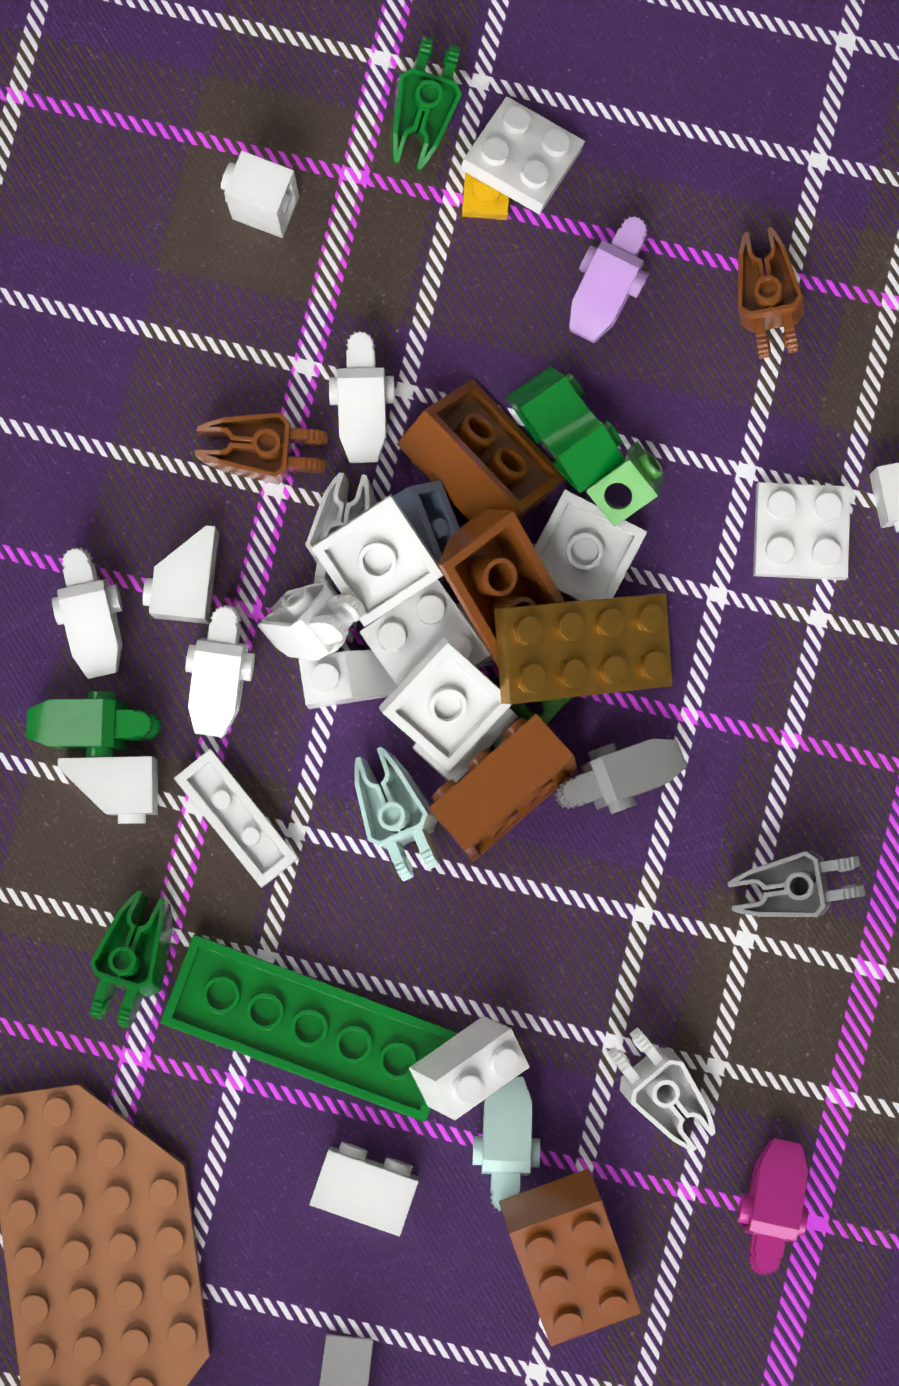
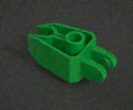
M426 36L422 37L414 67L400 74L396 80L389 136L391 162L397 165L407 136L415 133V137L420 142L414 167L416 172H419L438 147L462 95L457 82L452 80L460 47L450 44L449 49L446 50L441 76L427 73L425 68L433 51V39Z
M90 691L88 692L87 699H49L27 709L26 738L48 747L63 750H86V758L114 757V751L127 750V741L154 740L155 737H159V733H162L160 730L163 727L161 726L162 721H159V717L155 716V714H150L146 711L142 712L141 710H128L127 703L116 700L115 692Z
M137 891L118 910L90 962L95 976L100 979L91 1005V1017L103 1020V1017L105 1018L118 987L127 990L119 1009L118 1025L130 1028L139 1011L143 997H151L162 991L172 937L171 906L164 898H159L148 923L142 926L149 898L143 892Z

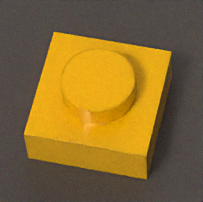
M465 172L462 217L507 220L509 197Z

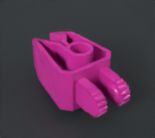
M776 1138L769 1140L754 1164L748 1195H741L737 1211V1222L742 1223V1232L752 1234L748 1252L750 1257L747 1258L749 1259L750 1269H753V1273L757 1272L758 1275L762 1273L763 1275H766V1273L770 1275L771 1272L775 1273L776 1269L780 1268L779 1264L782 1263L780 1258H783L785 1242L796 1241L797 1236H804L809 1209L803 1207L808 1168L802 1144Z

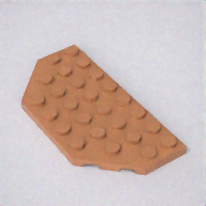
M81 1083L0 1095V1224L21 1386H187L210 1356L211 1348L186 1163L148 1137L147 1133L119 1112H115Z

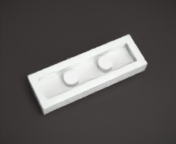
M211 749L174 777L175 781L261 888L299 859Z

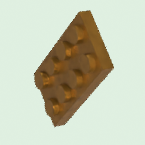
M666 593L494 609L501 704H518L673 686Z

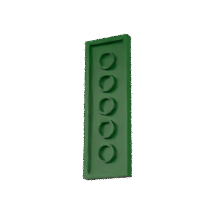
M193 934L160 1024L422 1122H426L431 1108L427 1106L409 1067L458 1034V1032L196 934Z

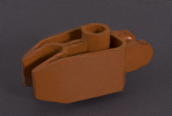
M772 227L767 228L771 248L770 254L764 258L767 276L764 275L762 258H757L753 255L749 232L744 233L738 254V312L741 325L751 333L755 332L759 359L770 357L771 346L766 330L784 327L783 339L785 348L788 349V354L799 352L794 325L798 324L805 314L803 296L785 245Z
M281 412L223 417L197 426L199 437L230 441L228 447L223 450H195V456L199 461L222 472L277 485L286 480L290 472H325V460L316 457H291L292 443L311 446L327 444L328 433L314 429L292 428L290 422Z

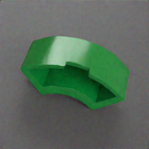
M550 366L508 395L506 399L537 444L542 442L554 458L557 459L553 463L556 469L581 493L624 462V457L618 449V446L622 444V440L609 421L606 420L602 423L584 404L581 398L585 394L573 375L570 373L563 375Z

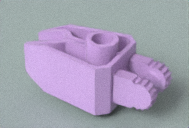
M629 216L627 220L624 219V223H621L622 227L618 229L611 244L602 240L598 248L590 245L579 267V270L584 272L585 275L572 300L569 329L570 332L592 343L597 342L614 326L629 295L637 299L649 273L642 270L644 260L638 258L647 236V225L644 224V220L642 221L640 217Z

